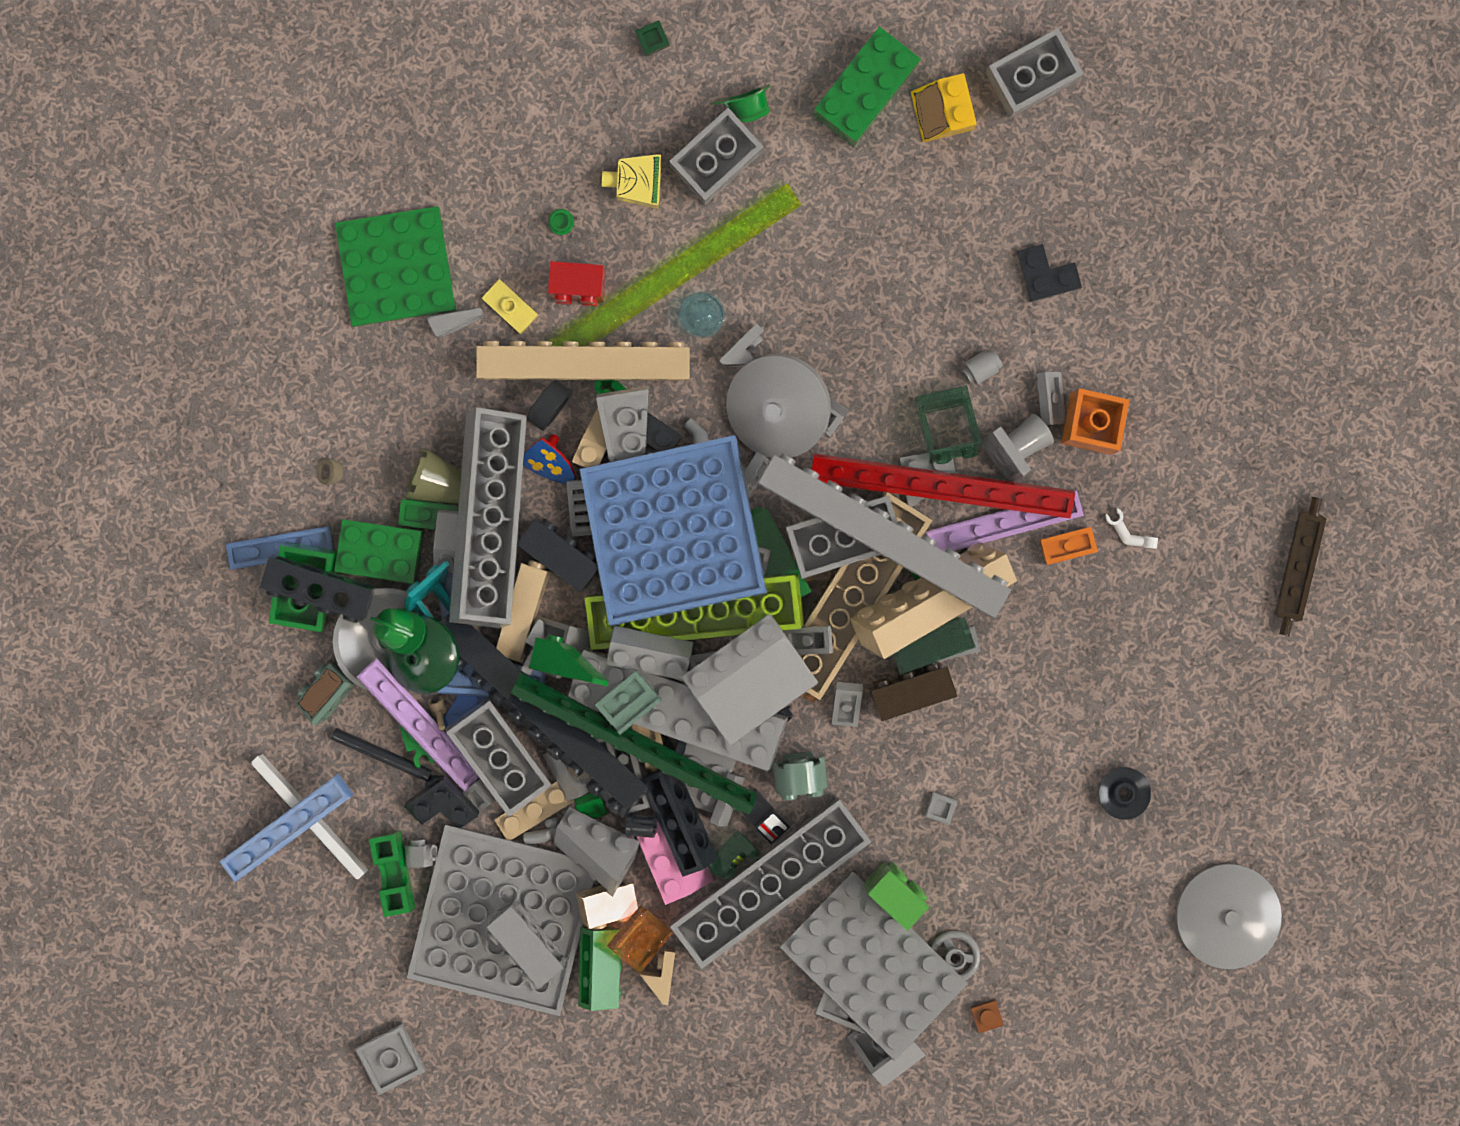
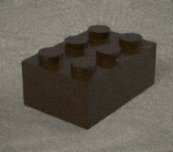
M935 661L923 665V671L915 673L911 669L898 673V679L890 681L888 678H883L872 682L874 687L868 689L878 719L882 722L958 697L948 666L940 665V662Z

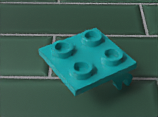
M447 561L440 566L434 565L427 572L425 580L421 583L416 581L409 587L406 592L407 598L404 600L405 610L410 612L415 610L418 615L432 617L422 603V600L433 592L450 613L451 598L442 587L450 566Z

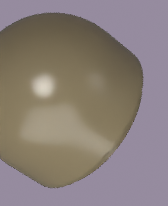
M322 459L316 470L319 482L324 485L338 483L343 477L342 465L335 459ZM326 465L330 469L327 479L321 473L322 468Z

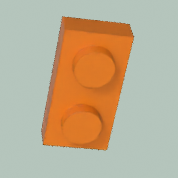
M1092 527L1039 540L1046 565L1098 552Z

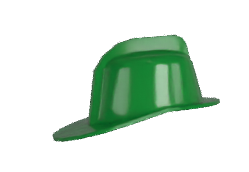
M767 84L745 94L710 102L709 105L724 103L741 122H753L769 114L765 90L771 85Z
M386 608L377 617L370 618L374 623L373 634L375 638L385 648L405 655L413 653L424 640L426 633L425 623L419 615L402 608Z

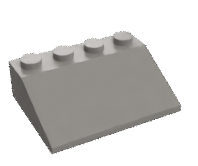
M771 614L682 676L686 685L730 746L818 684V681Z

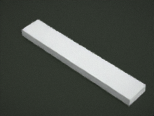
M263 754L257 756L251 762L253 767L291 808L303 800L301 795ZM322 819L310 827L314 834L355 879H359L368 871Z

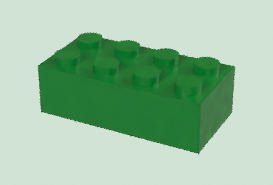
M879 26L816 106L813 116L855 147L917 68L921 58Z

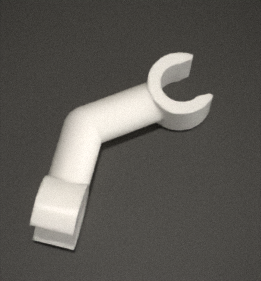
M1116 509L1119 515V519L1116 522L1111 521L1108 514L1105 515L1106 521L1114 526L1124 544L1157 549L1158 538L1130 535L1122 521L1123 513L1120 509Z

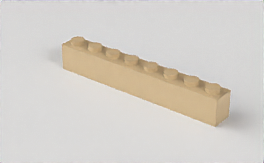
M483 341V346H477V379L689 381L690 347H684L683 342H669L668 347H658L657 342H642V347H631V342H616V347H605V342H589V347H579V342H563V346H552V342L540 341L536 342V346H526V342L511 341L510 346H499L498 341Z

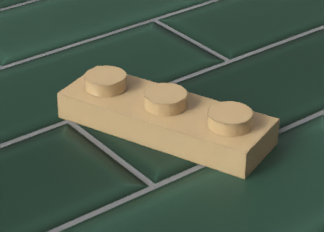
M556 781L551 784V787L510 817L504 813L494 820L505 838L512 840L573 803L574 799L567 801Z

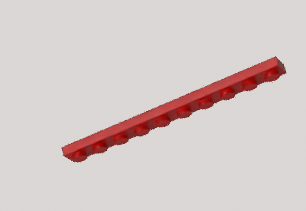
M815 453L811 470L819 474L817 479L825 484L830 480L839 486L1069 519H1071L1075 499L1074 490Z

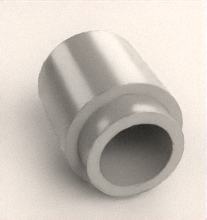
M993 349L989 351L984 350L964 362L965 369L962 370V373L969 383L974 382L976 385H979L999 372L998 369L1003 367V364Z

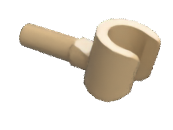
M439 696L440 700L432 704L431 700H428L427 703L432 715L437 718L439 730H444L443 714L446 713L447 708L442 696Z

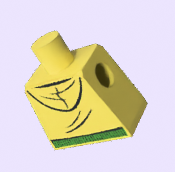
M661 155L619 159L618 172L602 171V187L617 188V200L659 209Z

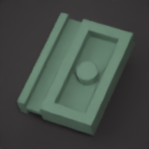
M636 670L600 699L595 706L610 724L616 728L617 732L621 734L662 699L655 693L654 689L640 672Z

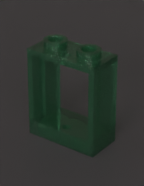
M967 385L915 397L916 412L929 463L945 464L953 458L962 457L968 459L975 457L981 452L982 441ZM962 406L971 442L935 450L926 414Z

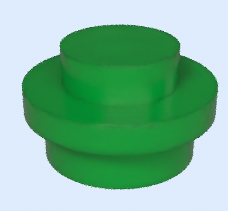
M557 209L550 214L548 226L554 234L566 235L574 227V218L569 211Z

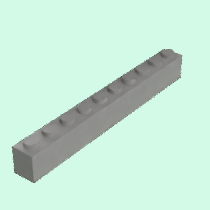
M781 454L780 457L774 455L758 485L984 614L996 618L1011 592V589L1006 587L1007 581L997 575H993L992 578L983 574L984 568L972 561L968 565L959 560L960 554L949 548H946L945 551L935 546L937 541L924 534L921 538L912 533L914 528L906 523L899 521L898 524H895L888 520L890 515L877 507L874 511L865 507L866 501L854 494L851 497L841 493L843 488L829 480L827 484L817 479L819 474L805 467L802 471L795 467L796 461L784 454Z

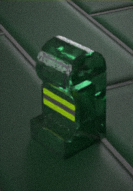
M737 830L715 852L718 860L709 865V870L721 879H728L733 876L736 867L747 856L754 860L761 852L743 833Z

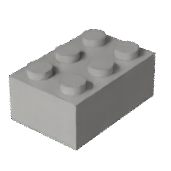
M1059 28L989 65L985 72L1010 118L1078 82L1084 75Z
M727 108L676 154L669 163L673 171L706 205L763 153L764 146L733 112Z
M517 899L498 913L488 924L489 932L487 934L496 945L500 943L506 949L505 956L513 965L518 964L523 969L522 975L531 986L535 984L538 988L542 987L564 968L567 958Z

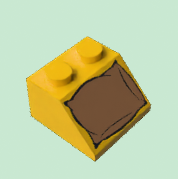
M964 73L936 80L910 92L923 143L975 129L977 122Z

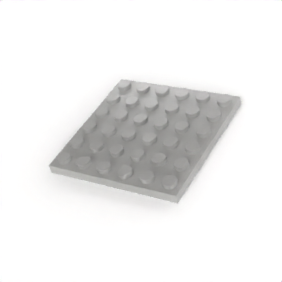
M445 824L407 978L560 1016L580 938V927L583 926L576 892L592 888L594 880L589 877V872L580 864H575L565 853ZM515 899L518 900L567 958L564 968L540 988L535 984L531 986L522 975L523 969L518 964L513 965L505 956L506 949L500 943L496 945L487 934L489 932L487 926L490 921Z

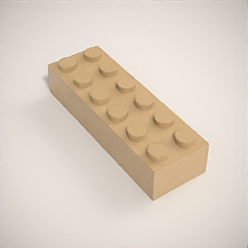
M984 543L971 545L968 551L961 554L959 558L960 561L967 565L972 561L983 567V574L990 578L993 575H997L1008 582L1006 587L1017 581L1007 554ZM919 578L916 581L905 583L899 591L883 596L879 600L880 602L873 606L862 608L850 620L861 645L885 659L969 610L972 606L927 580Z

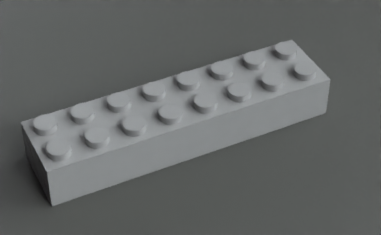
M478 407L466 413L449 622L494 628L511 625L527 415Z
M587 648L583 650L582 656L608 680V686L574 679L568 697L600 712L595 704L635 670L606 665L608 654ZM640 672L662 700L634 723L635 725L769 771L788 717L776 713L730 746L683 680Z
M837 797L672 920L670 928L700 968L703 969L870 844L871 840L841 799Z

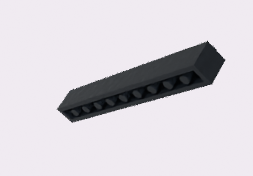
M450 613L440 622L449 629L458 646L459 665L457 670H463L469 676L474 686L483 688L495 705H501L508 711V716L516 724L521 723L534 741H540L547 747V752L551 757L556 760L560 759L567 766L568 772L573 777H579L585 782L589 792L595 796L599 795L606 802L607 808L612 813L624 817L645 795L648 787L595 738L590 736L588 732L578 727L570 726L564 720L552 714H546L539 707L529 702H523L511 694L520 672H523L472 625L449 622Z

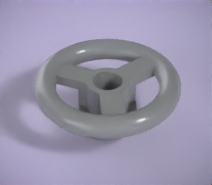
M961 931L942 933L932 942L930 947L937 953L939 946L944 942L947 949L945 962L954 970L962 969L966 962L971 963L965 972L959 974L964 980L969 979L976 972L980 964V950L976 941L970 935ZM956 938L966 942L971 948L972 954H965L961 949L955 948L951 939ZM952 954H959L957 961L953 962L950 960Z

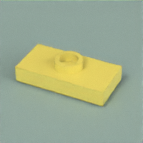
M500 279L482 297L490 307L520 334L539 316Z

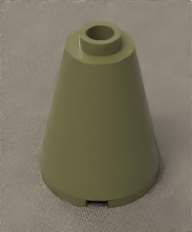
M422 448L419 452V455H422L420 461H415L406 489L411 490V492L405 493V497L413 500L459 505L461 470L428 449Z

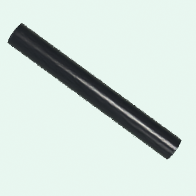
M338 728L335 729L331 740L421 780H429L432 770L420 765L421 768H417L413 761Z

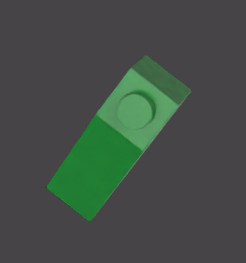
M547 635V639L536 637L529 669L608 686V680L573 646L562 643L563 638L553 635Z

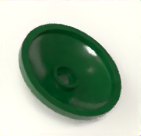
M419 615L423 619L426 629L424 640L420 647L407 655L385 648V660L390 673L402 687L418 694H431L445 688L453 680L459 665V651L455 638L444 624L432 617ZM411 655L416 658V662L412 661Z

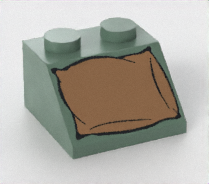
M334 662L328 665L323 664L315 672L314 676L317 679L311 686L306 684L297 694L300 699L296 702V705L315 726L324 723L356 685L345 676L340 667Z

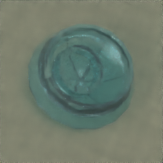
M698 292L691 294L684 300L680 307L679 318L682 327L687 333L694 337L705 338L714 335L720 330L724 323L725 311L723 304L717 297L710 293Z

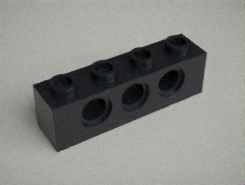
M273 554L268 558L259 588L265 589L266 594L277 598H281L282 595L292 598L291 602L297 605L307 606L308 603L317 606V610L322 613L332 614L336 612L342 614L343 619L357 623L358 620L363 621L367 617L376 587ZM287 575H292L297 579L298 584L296 588H291L287 585ZM313 583L321 585L323 588L322 596H316L312 593L311 586ZM338 592H344L348 595V604L343 605L338 602Z
M659 769L640 779L648 787L646 795L682 876L704 870L718 860L685 783L672 775L662 773Z

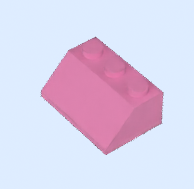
M658 820L657 829H653L656 830L654 838L637 836L665 905L688 896L714 881L709 867L690 875L682 876Z

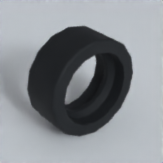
M558 380L552 381L536 400L526 419L541 431H544L564 408L571 397L572 391Z

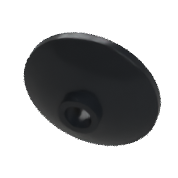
M1129 767L1116 768L1107 773L1102 779L1098 790L1099 801L1102 808L1110 816L1121 820L1133 819L1140 816L1147 809L1151 800V787L1147 778L1141 772ZM1121 788L1128 790L1126 797L1119 796Z

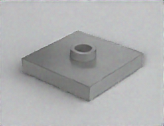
M403 1023L355 1048L378 1095L427 1070Z

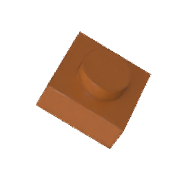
M995 999L970 1007L979 1034L1004 1026Z

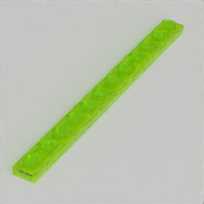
M786 183L549 342H552V346H563V342H579V347H589V342H598L801 207V202L789 184Z

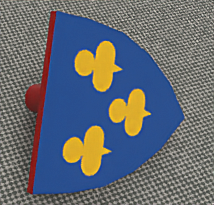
M551 434L548 440L542 437L524 451L523 466L537 475L562 484H567L568 480H577L569 462L570 460L556 448L559 441L557 435Z

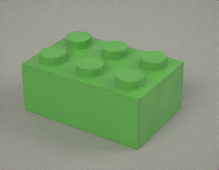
M883 861L866 879L864 887L868 895L908 931L929 908L926 903L928 897L923 892V889L913 880L909 883L907 882L908 878L894 862L889 865Z

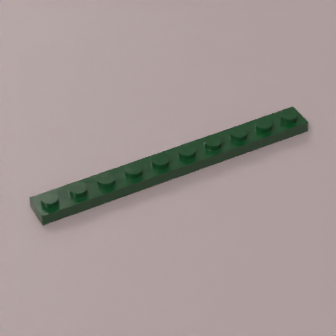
M521 672L516 679L511 694L515 695L519 700L529 702L539 707L544 713L552 714L564 720L568 725L588 732L593 738L601 739L611 744L615 749L633 755L640 762L648 763L658 768L662 773L678 778L687 786L695 787L705 792L709 797L723 801L736 811H742L749 815L754 808L757 793L630 728L619 734L603 714Z

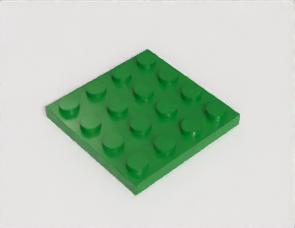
M439 206L335 223L352 327L456 311Z

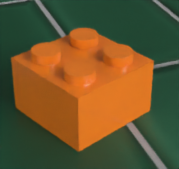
M1081 388L1073 391L1069 397L1061 444L1108 455L1121 451L1129 399Z

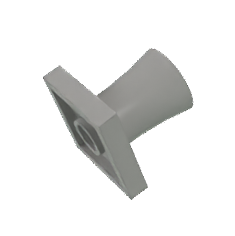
M1031 414L1008 436L1002 427H999L980 439L979 442L1006 481L1013 482L1031 471L1024 459L1052 445L1054 440L1044 421L1037 415Z

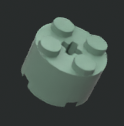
M813 752L783 755L784 760L779 762L777 757L774 758L772 766L775 790L777 794L781 795L782 800H793L797 798V795L808 794V797L824 795L823 790L828 787L823 753L819 752V757H813Z

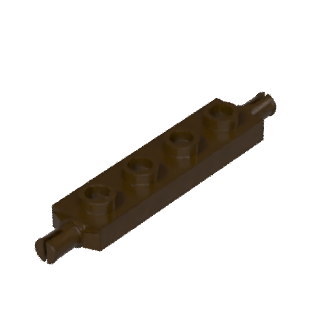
M1311 497L1308 512L1298 513L1274 613L1283 619L1279 634L1290 637L1293 622L1303 620L1327 518L1319 514L1323 499L1318 497Z

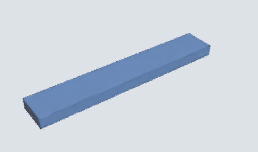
M335 775L219 862L233 881H238L354 794L340 775Z

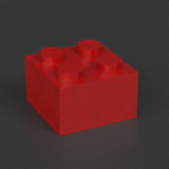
M550 261L549 296L556 301V304L571 305L572 301H580L582 306L598 307V302L604 303L606 279L604 265Z

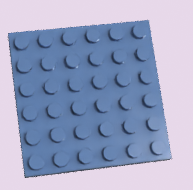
M735 435L580 469L610 626L767 593Z

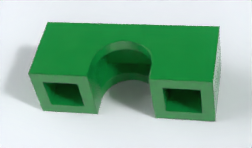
M401 830L375 835L369 839L373 864L378 865L381 874L382 888L379 891L383 915L388 917L410 913L416 908L409 869L405 867V849Z

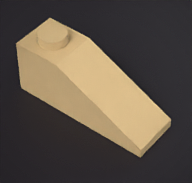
M598 408L572 460L574 464L583 468L603 464L608 453Z

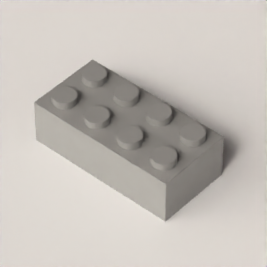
M889 495L866 502L864 505L873 511L876 507L890 515L888 520L898 524ZM818 518L786 527L801 579L880 555L878 552Z
M488 697L445 728L448 736L508 817L552 786L544 772Z

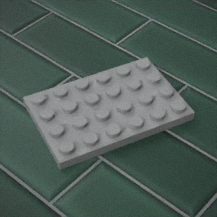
M852 872L787 939L780 949L895 1061L968 983L913 929L910 928L907 931L873 900L864 887L865 883Z

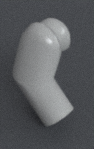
M690 418L683 428L693 437L692 444L708 441L706 431Z
M557 817L547 818L544 822L546 828L525 832V844L545 843L556 835L559 819Z

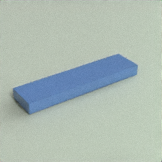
M327 526L226 544L230 570L267 564L270 556L273 554L279 555L280 545L285 542L334 550L331 527Z

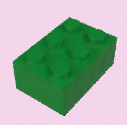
M342 519L334 572L414 584L418 579L425 532Z
M290 542L280 545L278 556L335 574L337 550ZM287 575V585L291 588H296L298 584L297 579L292 575ZM313 583L311 586L312 593L316 596H322L323 588L321 585ZM282 595L281 598L272 596L269 624L322 632L327 627L328 614L318 611L317 606L308 603L307 606H301L291 602L292 598Z

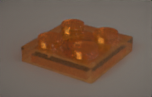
M640 905L607 947L640 974L673 932L645 907Z

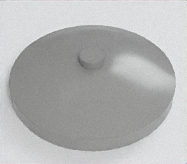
M768 354L753 359L735 375L727 393V414L733 431L748 448L765 457L773 458L774 455L780 457L781 454L792 458L805 453L821 439L829 424L831 401L823 379L809 364L791 355Z
M395 588L375 589L367 617L363 621L358 620L355 623L343 619L342 614L338 616L333 631L334 655L345 676L362 689L367 690L356 676L375 658L389 671L385 660V647L375 638L373 634L374 623L370 618L377 617L386 608L404 609V600L407 598L406 591ZM411 655L412 661L416 662V658Z
M1216 864L1199 871L1185 884L1176 904V927L1183 944L1200 961L1216 968L1237 969L1255 963L1272 948L1281 928V906L1273 887L1259 873L1239 864Z

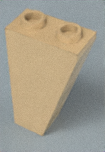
M529 560L528 564H521L513 590L511 625L502 627L496 647L504 656L521 662L527 647L525 641L533 629L551 571L545 570V565L537 561Z

